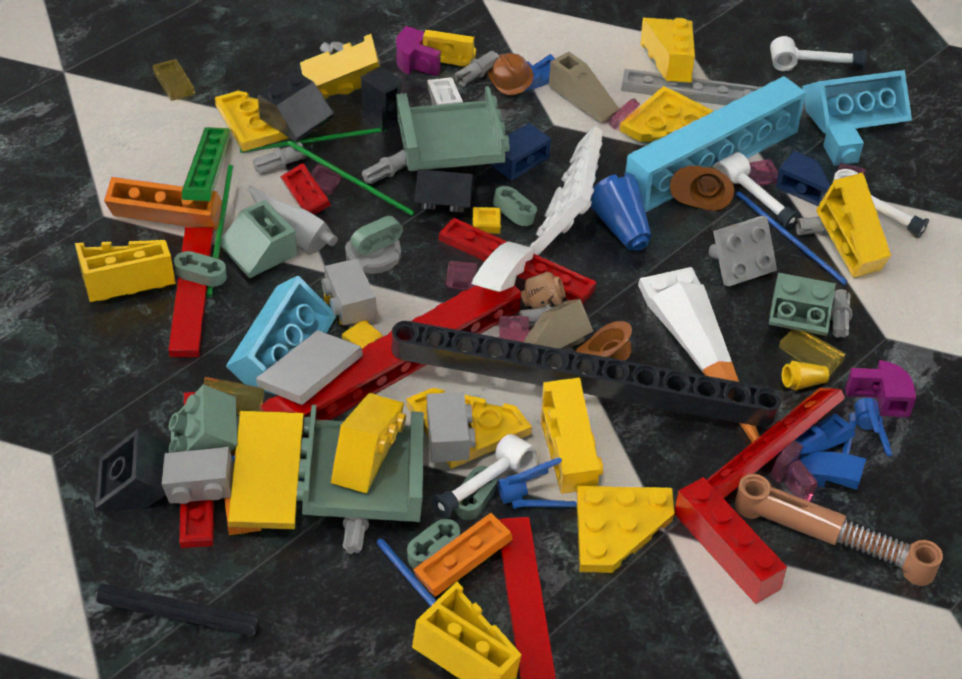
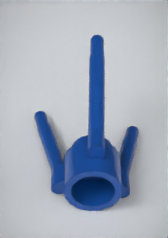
M872 398L858 400L854 405L855 412L848 415L849 424L853 426L854 431L855 426L858 424L862 429H874L875 433H879L885 453L890 457L892 451L883 427L878 402ZM853 437L844 442L843 454L849 455Z
M560 457L519 474L497 480L502 503H511L513 509L520 507L565 508L577 506L576 501L523 500V496L528 495L526 481L547 474L549 468L562 462Z

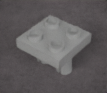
M759 216L713 231L716 244L710 246L709 255L712 259L719 260L724 285L732 286L777 271L767 217Z

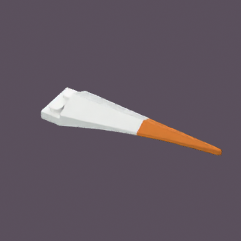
M689 267L640 278L638 286L648 307L679 341L704 375L739 382L705 287L700 284L693 268ZM739 423L752 443L759 438L755 425Z

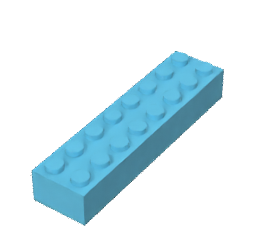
M783 76L673 131L671 134L655 140L639 150L633 151L627 157L626 173L633 174L638 180L645 211L647 212L674 198L670 191V180L679 169L689 165L713 167L715 163L736 152L743 154L748 159L797 133L806 92Z

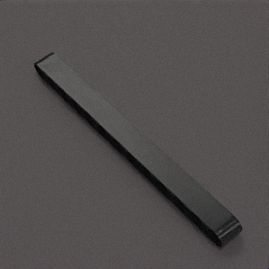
M412 321L397 322L392 328L391 351L393 355L398 359L539 386H543V382L580 378L583 394L760 427H767L774 422L782 402L780 394L775 389Z

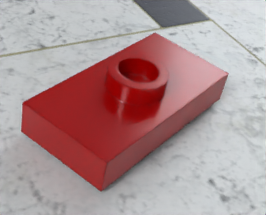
M303 163L280 176L283 184L301 209L315 215L331 206L329 199Z

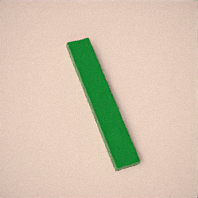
M204 128L182 188V200L211 201L231 138V129Z

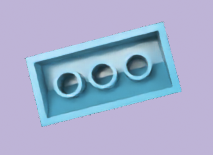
M905 70L825 80L802 86L806 92L804 100L806 112L823 133L827 132V127L830 125L853 123L857 129L912 120Z
M297 275L275 288L226 367L246 386L274 394L259 388L256 378L317 330L327 333L337 315L334 316L331 308Z

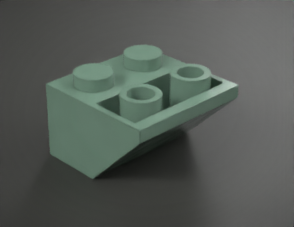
M263 200L241 210L223 236L220 247L251 278L297 256L296 231L266 200Z
M778 273L771 304L769 325L827 336L836 283Z
M202 385L194 395H190L186 404L178 413H174L169 421L168 427L171 430L169 453L228 447L231 452L237 446L236 397L206 385Z

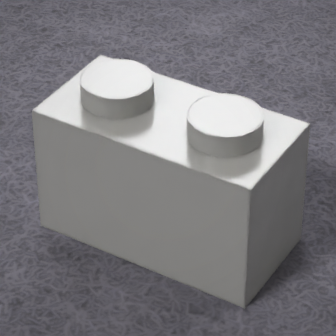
M358 258L325 266V278L321 279L325 296L330 295L332 313L334 316H339L342 325L376 318V297Z
M464 392L427 394V423L431 462L469 460L470 447H475L474 428H468V423H472L471 404H465Z
M222 447L165 453L162 487L169 503H187L190 501L218 500L231 497L234 461L229 448Z

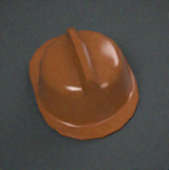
M515 53L500 54L493 68L487 72L497 90L505 95H517L524 92L533 82L534 76L526 60L521 55Z
M689 165L675 172L670 180L672 196L677 201L686 205L715 211L729 205L734 196V186L730 178L713 167Z
M625 321L609 323L600 328L588 341L578 347L575 352L626 361L632 350L629 339L632 334V327Z

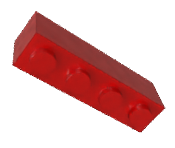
M704 477L678 491L674 515L755 605L781 590L787 566Z

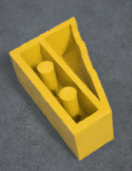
M643 18L640 45L648 49V56L650 59H655L656 67L666 81L691 83L695 58L692 21H687L684 18H675L674 20Z
M371 34L364 36L365 41L352 46L351 43L342 45L343 50L330 55V52L327 51L300 62L302 74L314 81L324 99L331 95H345L360 89L361 76L380 67Z
M863 172L834 180L816 209L818 216L853 278L882 270L892 255Z
M129 241V246H112L111 242H102V247H85L84 243H75L89 301H104L116 296L131 295L139 291L163 288L166 285L175 284L172 259L166 241Z
M580 378L543 382L540 424L550 459L553 460L558 457L562 459L560 464L553 466L560 493L577 492V486H598L599 476L603 475V463L601 457H597L595 437L591 431Z
M371 393L361 401L341 424L330 483L368 493L398 432L401 433L404 429L406 414H402L404 402Z
M458 582L450 587L416 620L412 648L459 679H516L521 653L496 625L491 626L482 616V609L477 603L472 604L463 594V587Z

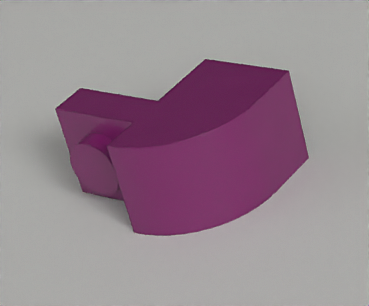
M405 26L396 38L397 66L407 74H410L415 69L437 76L441 71V51L423 45V31Z
M879 360L877 369L851 368L845 387L847 397L877 398L880 416L910 417L916 400V394L912 378L903 368L894 363Z

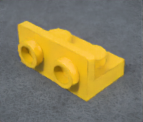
M425 30L423 45L441 51V63L468 66L471 60L475 58L474 37Z

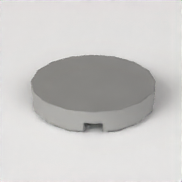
M351 240L347 241L345 245L346 260L358 258L364 273L368 274L383 273L391 270L398 264L401 257L399 240L367 255H361L353 247Z

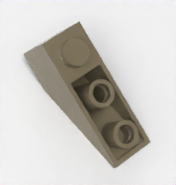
M567 52L551 61L550 87L601 123L620 112L619 107L584 61L571 52Z
M568 300L543 312L523 342L559 349L566 345L572 347L584 342V336L593 332L581 300Z

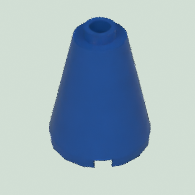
M624 173L626 177L618 178L616 174L611 175L593 187L594 192L590 199L592 201L590 208L627 249L642 250L648 246L651 232L638 180L631 173Z

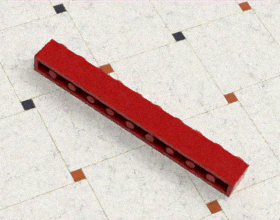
M475 285L468 290L460 292L445 303L437 305L427 313L415 317L412 322L482 334L520 311L521 291L515 285L501 292ZM390 331L387 335L368 343L362 348L363 355L304 404L301 405L277 395L261 404L260 412L303 413L304 417H311V407L316 405V420L330 421L360 404L369 393L377 394L427 364L396 358L391 351L392 331Z

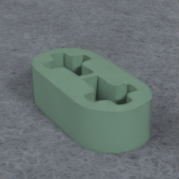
M501 186L496 189L493 199V205L496 208H500L504 215L518 225L529 226L534 223L537 208L532 202L514 188Z
M386 216L359 228L351 237V244L361 255H367L397 241L402 235L403 227L393 216Z
M190 251L181 252L174 258L176 275L182 279L212 287L219 286L226 281V266L222 260Z
M487 466L474 468L462 484L485 470ZM495 477L460 501L459 506L454 509L456 516L464 520L477 518L495 494L498 477ZM473 498V504L469 503L467 507L462 505V503L467 504Z
M440 519L415 537L408 544L407 548L409 565L412 568H416L460 535L459 525L450 519ZM428 550V556L423 555Z

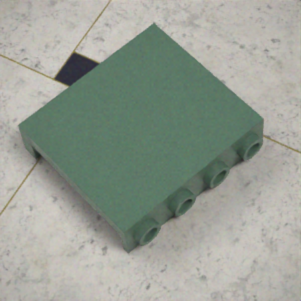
M485 86V101L409 107L407 93L396 94L397 117L408 171L505 162V152L510 149L509 137L505 135L504 122H501L500 108L497 109V98L492 96L489 86Z
M312 405L311 417H304L303 436H309V438H302L301 457H307V459H300L299 478L304 479V481H298L297 501H303L302 515L420 522L423 489L424 412L411 411L410 426H404L401 433L398 432L368 493H363L330 483L340 427L343 421L316 420V405Z

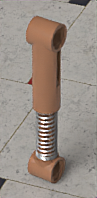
M748 474L740 480L735 500V508L740 515L751 519L761 516L834 546L838 542L840 544L845 542V546L851 544V549L856 546V550L858 551L861 548L862 553L867 551L868 555L873 553V557L879 555V560L884 557L885 562L888 559L890 564L895 562L896 566L902 568L906 579L915 585H928L935 579L943 558L941 549L935 543L927 540H918L911 545H908V543L904 544L903 541L898 544V540L895 539L893 542L892 537L886 539V535L880 537L881 533L875 535V530L870 533V529L868 528L865 531L864 526L858 528L859 525L853 526V522L847 524L846 515L771 487L768 480L761 475Z

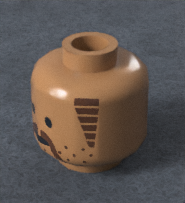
M550 272L528 278L525 282V290L521 291L525 306H531L532 309L543 308L545 305L555 307L561 304L562 299L566 297L560 277H555Z

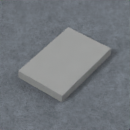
M317 330L256 378L259 388L302 405L363 355L362 347Z

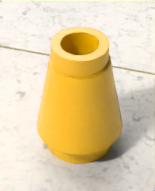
M792 361L790 364H785L782 370L783 384L792 390L826 384L829 380V370L826 366Z

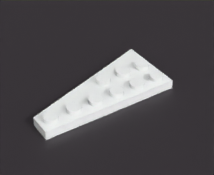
M596 125L578 143L569 162L571 166L561 179L565 182L563 189L561 187L557 188L544 215L547 218L537 230L536 235L539 238L530 245L531 248H535L534 254L539 255L560 232L566 233L572 226L573 219L579 213L583 215L592 204L590 199L594 192L593 183L596 180L597 161L601 155L599 150L603 144L601 142L603 131Z

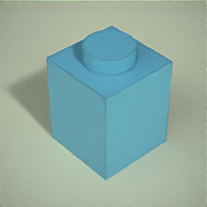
M845 123L827 127L823 146L832 163L836 166L859 163L864 142L853 123Z

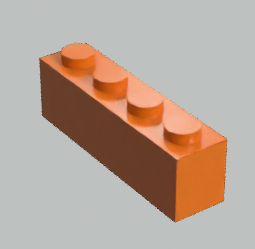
M111 177L104 199L113 216L188 227H213V230L216 231L222 200L217 191H213L211 201L182 200L183 186Z

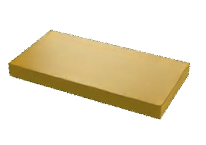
M240 411L228 519L229 527L295 529L297 485L299 481L304 422L303 413Z

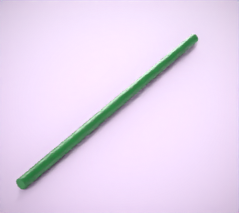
M380 128L300 139L297 142L293 140L292 142L304 144L382 131ZM288 141L267 144L246 151H242L240 148V153L288 146Z
M288 141V146L411 216L414 215L415 211L296 143Z
M228 165L213 253V258L217 259L219 258L233 165ZM208 286L207 297H212L214 287Z

